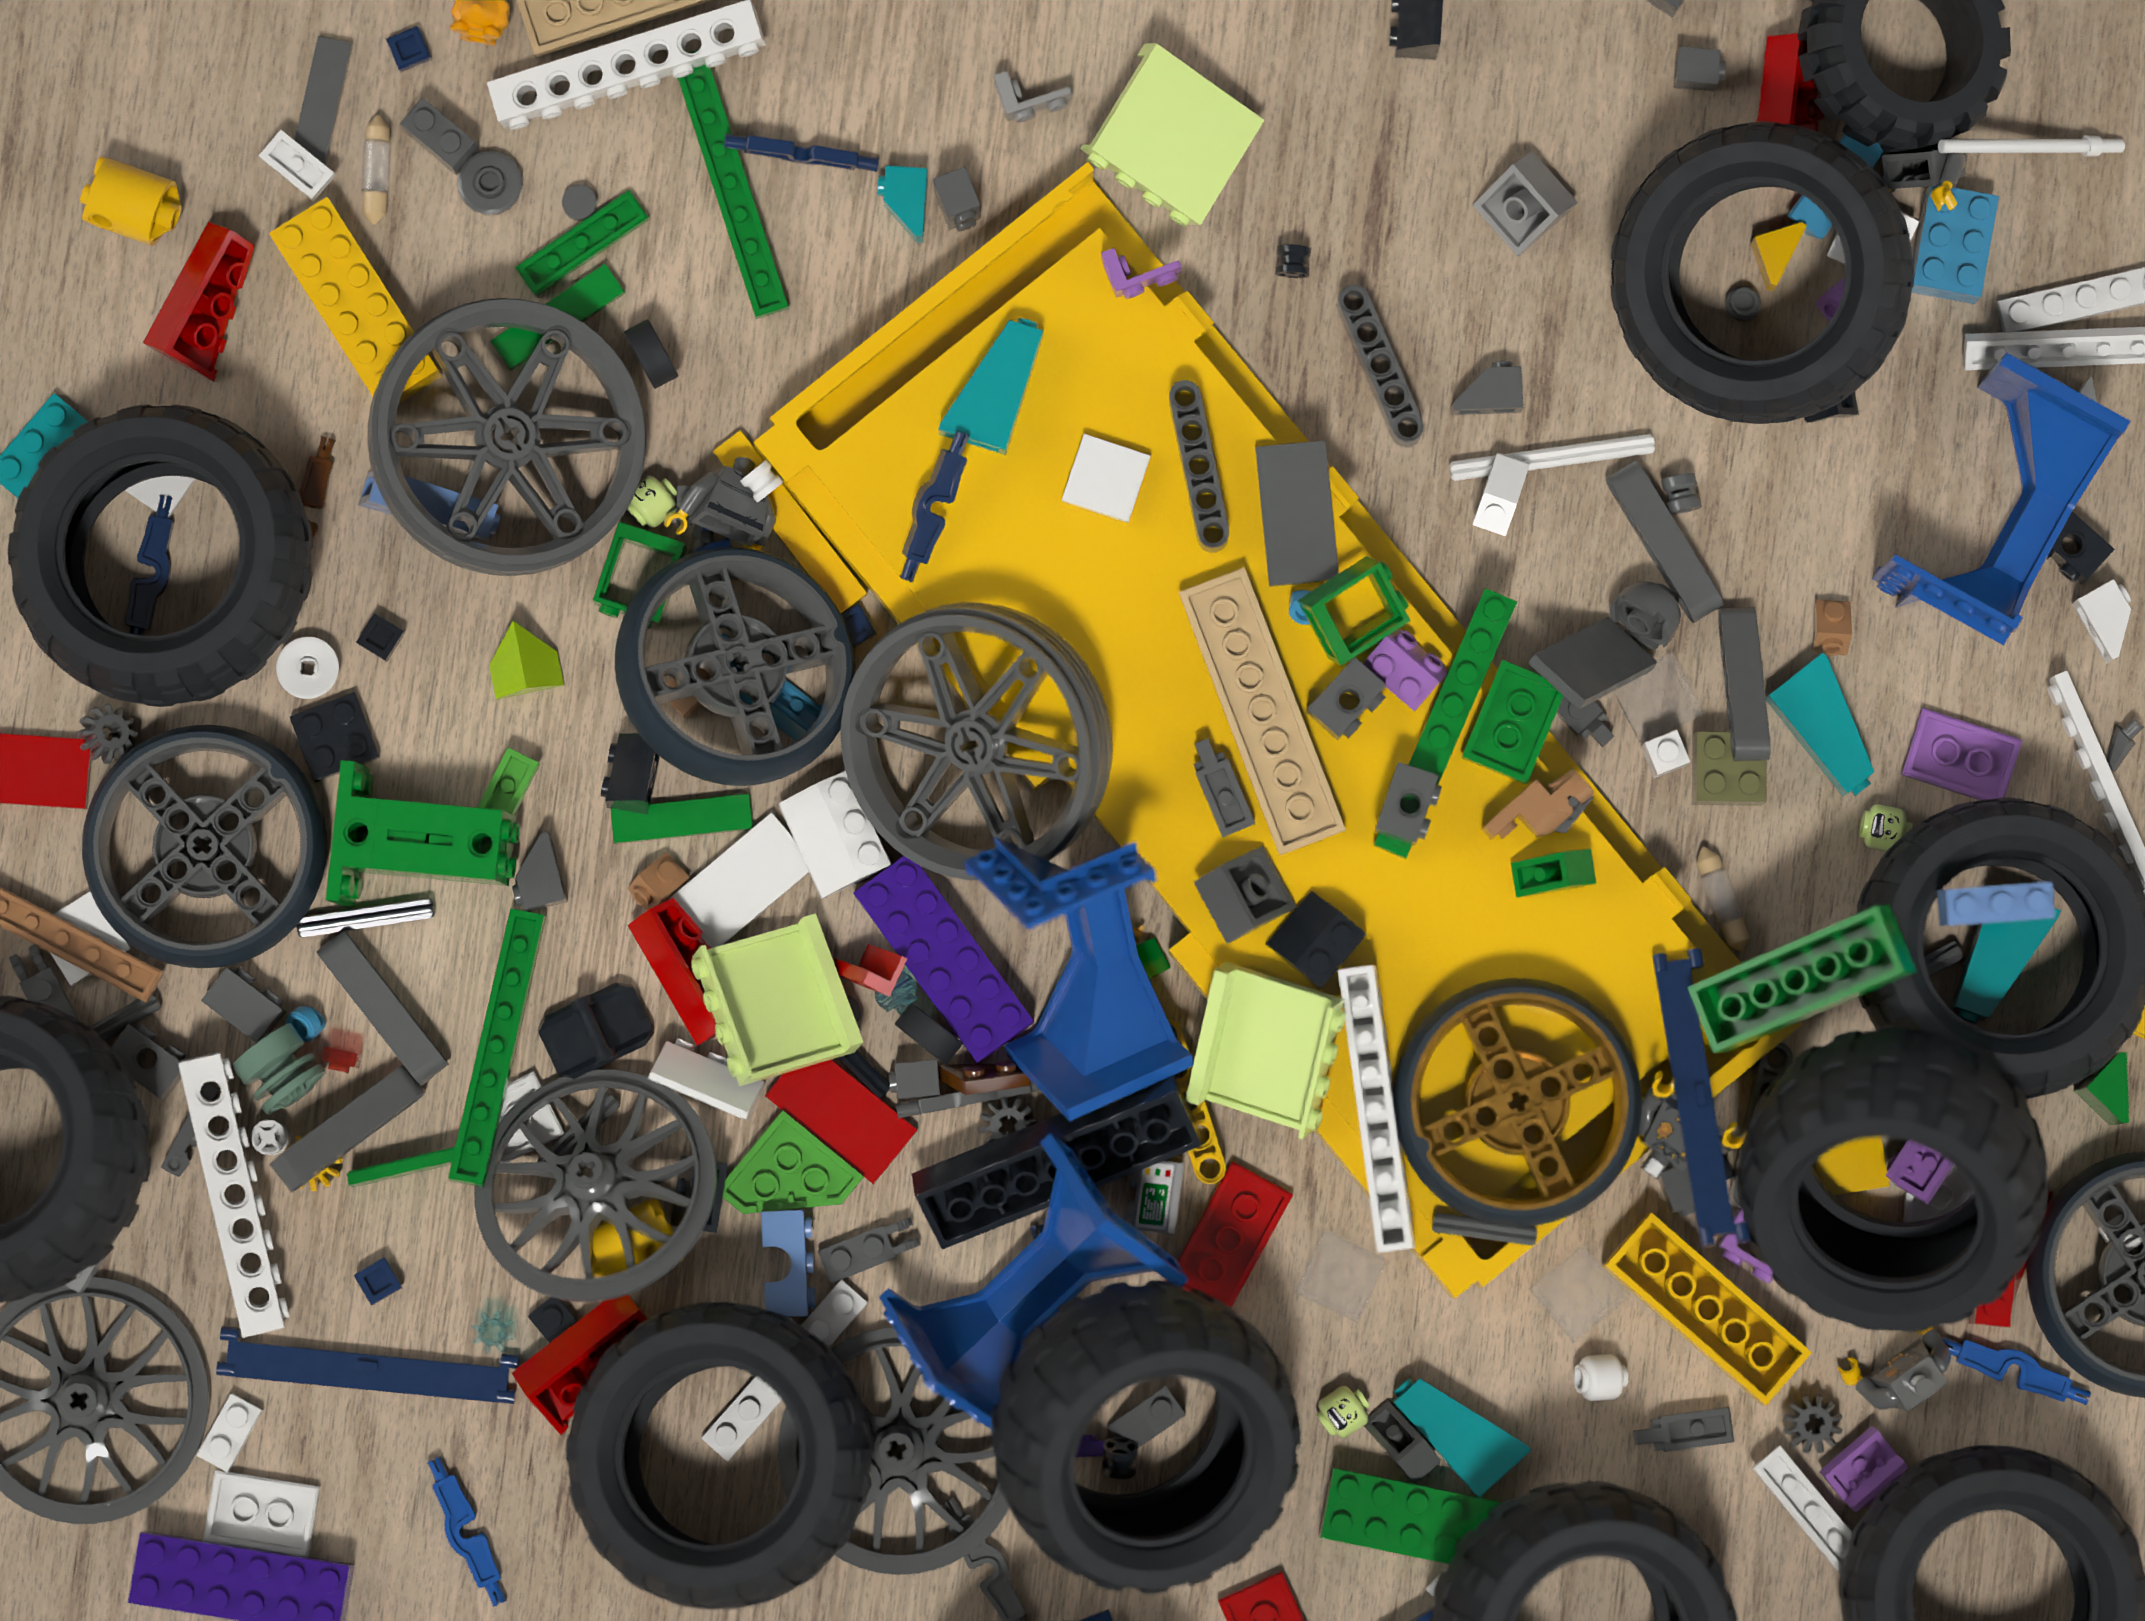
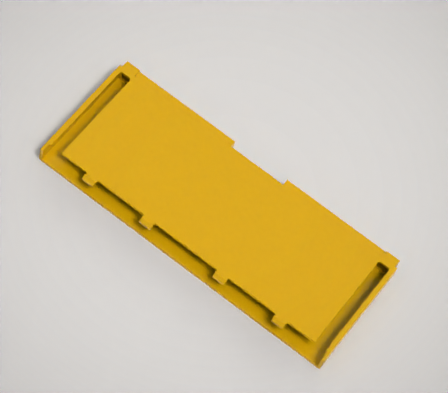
M1088 162L770 417L772 427L753 442L756 451L764 461H769L774 474L782 477L784 480L783 485L898 625L926 610L945 604L980 602L1001 605L1021 611L1049 626L1062 636L1086 663L1103 695L1109 714L1113 743L1109 781L1094 817L1119 848L1136 841L1138 854L1155 869L1157 881L1150 883L1148 880L1146 881L1189 932L1188 935L1169 949L1168 954L1207 1001L1214 970L1225 962L1342 998L1338 970L1375 965L1378 971L1394 1086L1400 1059L1407 1043L1424 1019L1444 1001L1464 989L1492 980L1507 978L1541 980L1562 986L1579 994L1600 1009L1610 1019L1623 1036L1631 1051L1640 1079L1642 1099L1650 1087H1653L1654 1077L1657 1072H1663L1660 1080L1661 1084L1667 1085L1671 1083L1672 1073L1652 956L1665 953L1667 962L1688 959V950L1700 948L1704 967L1691 969L1693 985L1742 963L1690 902L1692 899L1665 867H1661L1550 732H1548L1527 785L1461 758L1498 670L1492 662L1438 784L1442 786L1437 804L1436 806L1429 805L1425 818L1431 819L1425 839H1417L1416 844L1412 845L1406 860L1373 846L1378 836V833L1374 831L1398 762L1406 765L1409 764L1446 676L1415 712L1385 687L1382 694L1386 698L1373 712L1366 709L1358 718L1362 724L1349 739L1343 734L1337 741L1306 713L1311 704L1352 659L1342 666L1328 659L1311 625L1299 624L1291 619L1289 615V602L1293 592L1299 590L1313 591L1325 582L1269 587L1255 447L1309 441L1213 326L1214 322L1188 291L1185 292L1176 280L1158 287L1157 283L1143 287L1144 293L1130 299H1125L1124 295L1116 298L1101 261L1102 252L1114 248L1118 257L1124 255L1131 275L1126 276L1127 280L1162 267L1163 264L1095 184L1094 169ZM1019 318H1023L1037 323V329L1043 330V339L1007 454L1003 455L966 443L962 455L967 458V463L962 473L954 502L948 504L936 501L930 507L931 512L945 519V527L933 548L927 564L920 562L914 582L901 579L899 576L907 560V557L902 554V550L913 524L912 506L920 488L930 480L941 450H949L953 440L939 435L938 429L941 421L1009 320L1018 322ZM1182 380L1195 383L1201 393L1229 527L1228 542L1221 551L1216 553L1204 551L1197 541L1169 408L1170 390L1175 383ZM1188 391L1178 392L1175 396V401L1183 407L1190 406L1195 400L1194 396ZM1187 425L1182 430L1183 436L1190 441H1195L1202 435L1200 428L1195 425ZM1084 434L1151 456L1129 523L1062 502ZM1194 459L1189 464L1190 470L1196 475H1202L1209 469L1207 462L1203 459ZM1328 465L1339 573L1365 556L1379 562L1383 561L1392 573L1393 579L1390 582L1394 590H1398L1408 604V608L1405 611L1411 621L1399 629L1412 634L1417 644L1427 653L1436 655L1443 662L1444 668L1449 672L1466 630L1358 501L1359 497L1336 469ZM1201 493L1196 498L1197 505L1203 509L1212 508L1216 503L1215 497L1210 493ZM1209 527L1203 532L1205 540L1210 543H1217L1223 538L1222 531L1217 527ZM1245 568L1346 829L1344 832L1279 856L1179 596L1181 591ZM1368 576L1324 604L1342 639L1386 612ZM953 632L956 642L984 696L1023 653L1017 647L993 636L975 632ZM933 637L934 645L940 650V642ZM1382 640L1357 655L1356 658L1363 664ZM1030 658L1031 667L1038 672L1037 663ZM948 662L943 663L949 687L965 707L969 709ZM1047 674L1016 727L1077 747L1076 732L1068 706L1058 687ZM1017 679L989 710V713L1001 722L1023 688L1024 683ZM1347 692L1339 697L1341 707L1346 710H1353L1359 705L1358 698L1353 693ZM1207 738L1214 754L1223 752L1225 758L1229 760L1255 821L1254 825L1223 838L1196 777V770L1193 765L1201 761L1194 744ZM1008 742L1006 753L1008 757L1052 763L1053 755ZM1069 757L1071 767L1077 770L1076 762ZM1574 769L1594 791L1593 799L1566 833L1553 831L1551 834L1535 837L1518 817L1514 819L1518 826L1503 839L1497 834L1490 840L1482 831L1486 824L1536 780L1547 790L1549 783ZM1021 774L1035 792L1052 779ZM1065 781L1067 785L1073 790L1075 782ZM1264 846L1296 907L1313 891L1343 913L1367 935L1324 986L1318 990L1266 945L1295 909L1227 944L1193 882L1220 865ZM1591 849L1597 884L1516 898L1510 863L1563 851ZM1508 1005L1493 1008L1512 1049L1536 1052L1549 1059L1556 1067L1597 1048L1595 1043L1582 1029L1570 1020L1552 1011L1527 1005ZM1699 1018L1712 1097L1714 1098L1800 1027L1802 1023L1799 1021L1729 1052L1713 1053ZM1344 1021L1341 1031L1336 1033L1334 1044L1338 1045L1337 1056L1334 1063L1329 1065L1327 1077L1330 1078L1329 1090L1326 1096L1321 1098L1319 1110L1323 1111L1322 1121L1318 1130H1314V1132L1370 1199L1346 1022ZM1462 1022L1440 1042L1426 1067L1420 1093L1423 1127L1465 1109L1464 1100L1467 1084L1473 1072L1481 1063ZM1482 1028L1478 1034V1040L1484 1047H1493L1497 1042V1034L1491 1028ZM1505 1060L1496 1061L1493 1066L1494 1075L1501 1080L1508 1079L1512 1074V1067L1509 1062ZM1577 1063L1573 1068V1077L1581 1083L1589 1081L1591 1078L1590 1067L1585 1063ZM1549 1077L1543 1079L1540 1085L1541 1092L1546 1097H1555L1559 1092L1558 1082ZM1611 1077L1570 1096V1113L1567 1123L1561 1134L1554 1140L1573 1182L1579 1179L1597 1160L1610 1135L1615 1112L1614 1087ZM1517 1092L1511 1094L1513 1100L1508 1102L1511 1110L1517 1108L1518 1112H1522V1105L1527 1102L1524 1095L1518 1097ZM1488 1107L1479 1108L1476 1112V1121L1482 1127H1490L1495 1120L1494 1112ZM1448 1122L1443 1129L1445 1138L1451 1142H1456L1462 1137V1127L1456 1122ZM1530 1124L1523 1130V1138L1527 1143L1536 1145L1542 1138V1132L1539 1127ZM1639 1132L1635 1146L1621 1173L1650 1150L1639 1142L1641 1137ZM1477 1138L1437 1156L1451 1174L1481 1193L1497 1198L1514 1200L1542 1197L1523 1155H1509L1498 1152ZM1403 1151L1416 1248L1410 1249L1451 1299H1456L1473 1284L1478 1288H1483L1534 1246L1432 1231V1220L1436 1213L1463 1217L1469 1216L1458 1212L1434 1195L1412 1169ZM1543 1157L1538 1163L1540 1174L1544 1177H1552L1557 1170L1556 1162L1550 1157ZM1568 1217L1555 1222L1536 1225L1537 1238L1535 1244Z

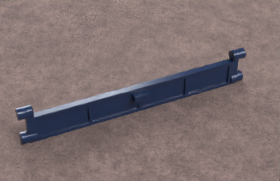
M1695 948L1687 951L1688 959L1667 962L1665 953L1655 954L1652 958L1672 1078H1675L1674 1091L1699 1239L1702 1248H1709L1715 1246L1714 1237L1735 1234L1737 1243L1749 1242L1751 1237L1749 1225L1746 1222L1734 1224L1699 1015L1687 988L1693 985L1691 969L1704 967L1702 951L1700 948Z
M221 1326L220 1340L228 1341L226 1362H217L216 1375L495 1403H515L516 1390H508L507 1387L509 1368L517 1369L519 1367V1355L502 1353L500 1367L238 1342L240 1328Z

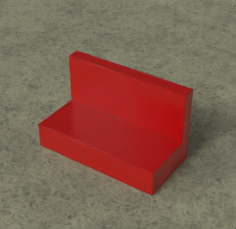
M868 943L858 966L837 958L834 959V964L839 976L890 997L907 958Z

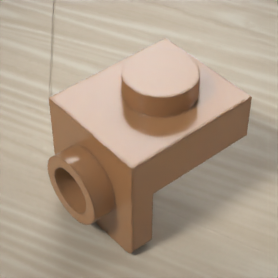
M1816 600L1814 606L1815 639L1813 653H1824L1828 656L1847 655L1852 637L1851 601Z
M665 852L637 875L628 887V890L636 903L648 910L661 904L684 885L690 877Z

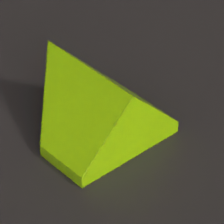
M512 621L489 664L496 700L564 686L558 652L518 623Z

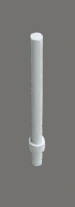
M2083 136L2082 139H1941L1938 142L1940 153H2082L2083 156H2099L2101 153H2122L2125 149L2123 139H2101L2100 136Z

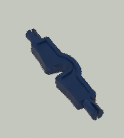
M726 133L724 137L723 148L743 150L747 154L778 158L800 164L822 165L855 170V168L875 172L878 170L879 158L861 156L857 152L817 145L803 148L795 146V143L792 141L751 135L742 137Z
M959 430L955 431L956 433L949 450H941L930 480L920 488L912 506L913 524L902 550V554L907 557L902 573L899 576L903 580L914 582L920 562L928 563L933 548L945 527V519L931 512L930 507L932 503L939 501L950 504L956 498L960 479L967 463V458L962 454L970 437L969 434Z
M163 495L159 496L156 516L150 515L148 517L145 535L137 554V561L140 564L154 567L155 575L150 579L135 577L131 581L125 624L130 626L129 634L143 636L144 630H150L157 598L166 589L171 575V564L167 553L174 527V522L168 517L173 498L167 496L165 507L162 509L165 499Z

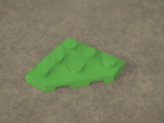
M782 1110L727 1177L724 1184L723 1198L742 1214L841 1205L862 1181L864 1176Z

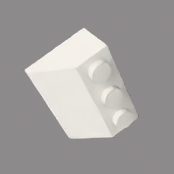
M846 771L822 780L778 804L821 899L874 877L891 865L873 825L865 816L854 796Z
M678 1038L675 1044L666 1041L648 1079L741 1119L750 1121L765 1086L764 1081L759 1080L739 1086L737 1078L730 1074L728 1066H726V1058L709 1052L706 1058L694 1053L695 1045Z

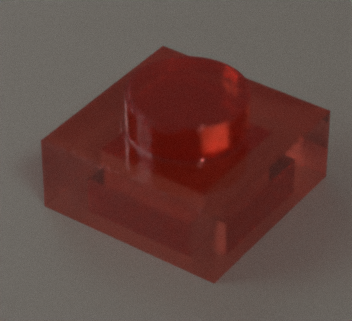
M324 1046L321 1060L329 1062L328 1069L348 1074L350 1067L359 1069L362 1059L360 1054Z

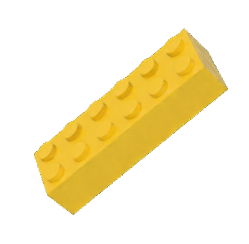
M325 197L268 234L373 397L380 377L388 363L414 331L328 197ZM429 355L413 370L402 391L399 404L442 377Z
M1653 1213L1645 1215L1602 1265L1606 1271L1761 1406L1769 1404L1812 1354L1807 1347Z

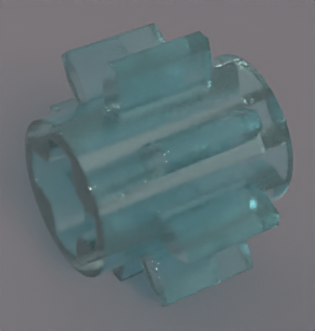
M902 971L890 997L875 992L876 1002L886 1012L895 1008L898 1014H902L910 1003L918 1000V997L915 995L917 991L916 983L909 974Z
M501 1311L495 1313L494 1319H489L488 1315L483 1312L481 1313V1318L484 1322L481 1325H471L472 1329L478 1331L479 1336L472 1341L473 1344L481 1342L486 1344L484 1348L486 1354H489L492 1346L495 1345L499 1351L504 1352L503 1342L506 1339H515L513 1335L508 1334L507 1329L513 1324V1321L502 1322L500 1320L502 1316ZM489 1323L492 1326L501 1327L502 1331L497 1334L498 1341H495L493 1338H485V1333L489 1331L487 1326Z

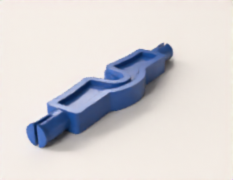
M1941 1336L1944 1343L1952 1347L1947 1348L1951 1355L1956 1356L1957 1363L1975 1369L1996 1381L2003 1380L2009 1366L2016 1364L2019 1367L2018 1381L2016 1383L2018 1389L2045 1395L2058 1401H2065L2068 1398L2084 1405L2089 1401L2076 1395V1393L2090 1397L2091 1391L2071 1385L2072 1380L2068 1377L2041 1368L2026 1353L2012 1349L1996 1351L1969 1340H1963L1962 1343H1958Z
M441 1456L427 1462L436 1480L432 1488L446 1516L444 1528L449 1544L460 1556L465 1558L479 1588L485 1587L493 1607L499 1605L496 1595L500 1604L507 1601L497 1582L502 1577L494 1561L486 1535L480 1533L470 1538H464L461 1535L462 1526L475 1520L476 1513L464 1495L456 1476H449Z

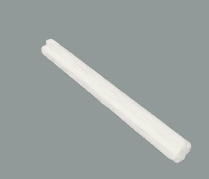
M1652 434L1504 455L1530 463L1529 471L1651 454L1655 451V441ZM1496 455L1452 461L1450 463L1452 480L1457 481L1489 476Z

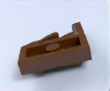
M999 1061L996 1064L938 1065L939 1079L964 1095L1030 1086V1079L1018 1068L1017 1063L1014 1061Z

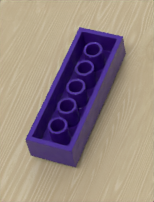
M903 856L853 893L896 954L907 958L905 966L977 1064L1034 1024V1020L920 865Z
M144 1531L139 1534L128 1603L237 1621H345L355 1564Z

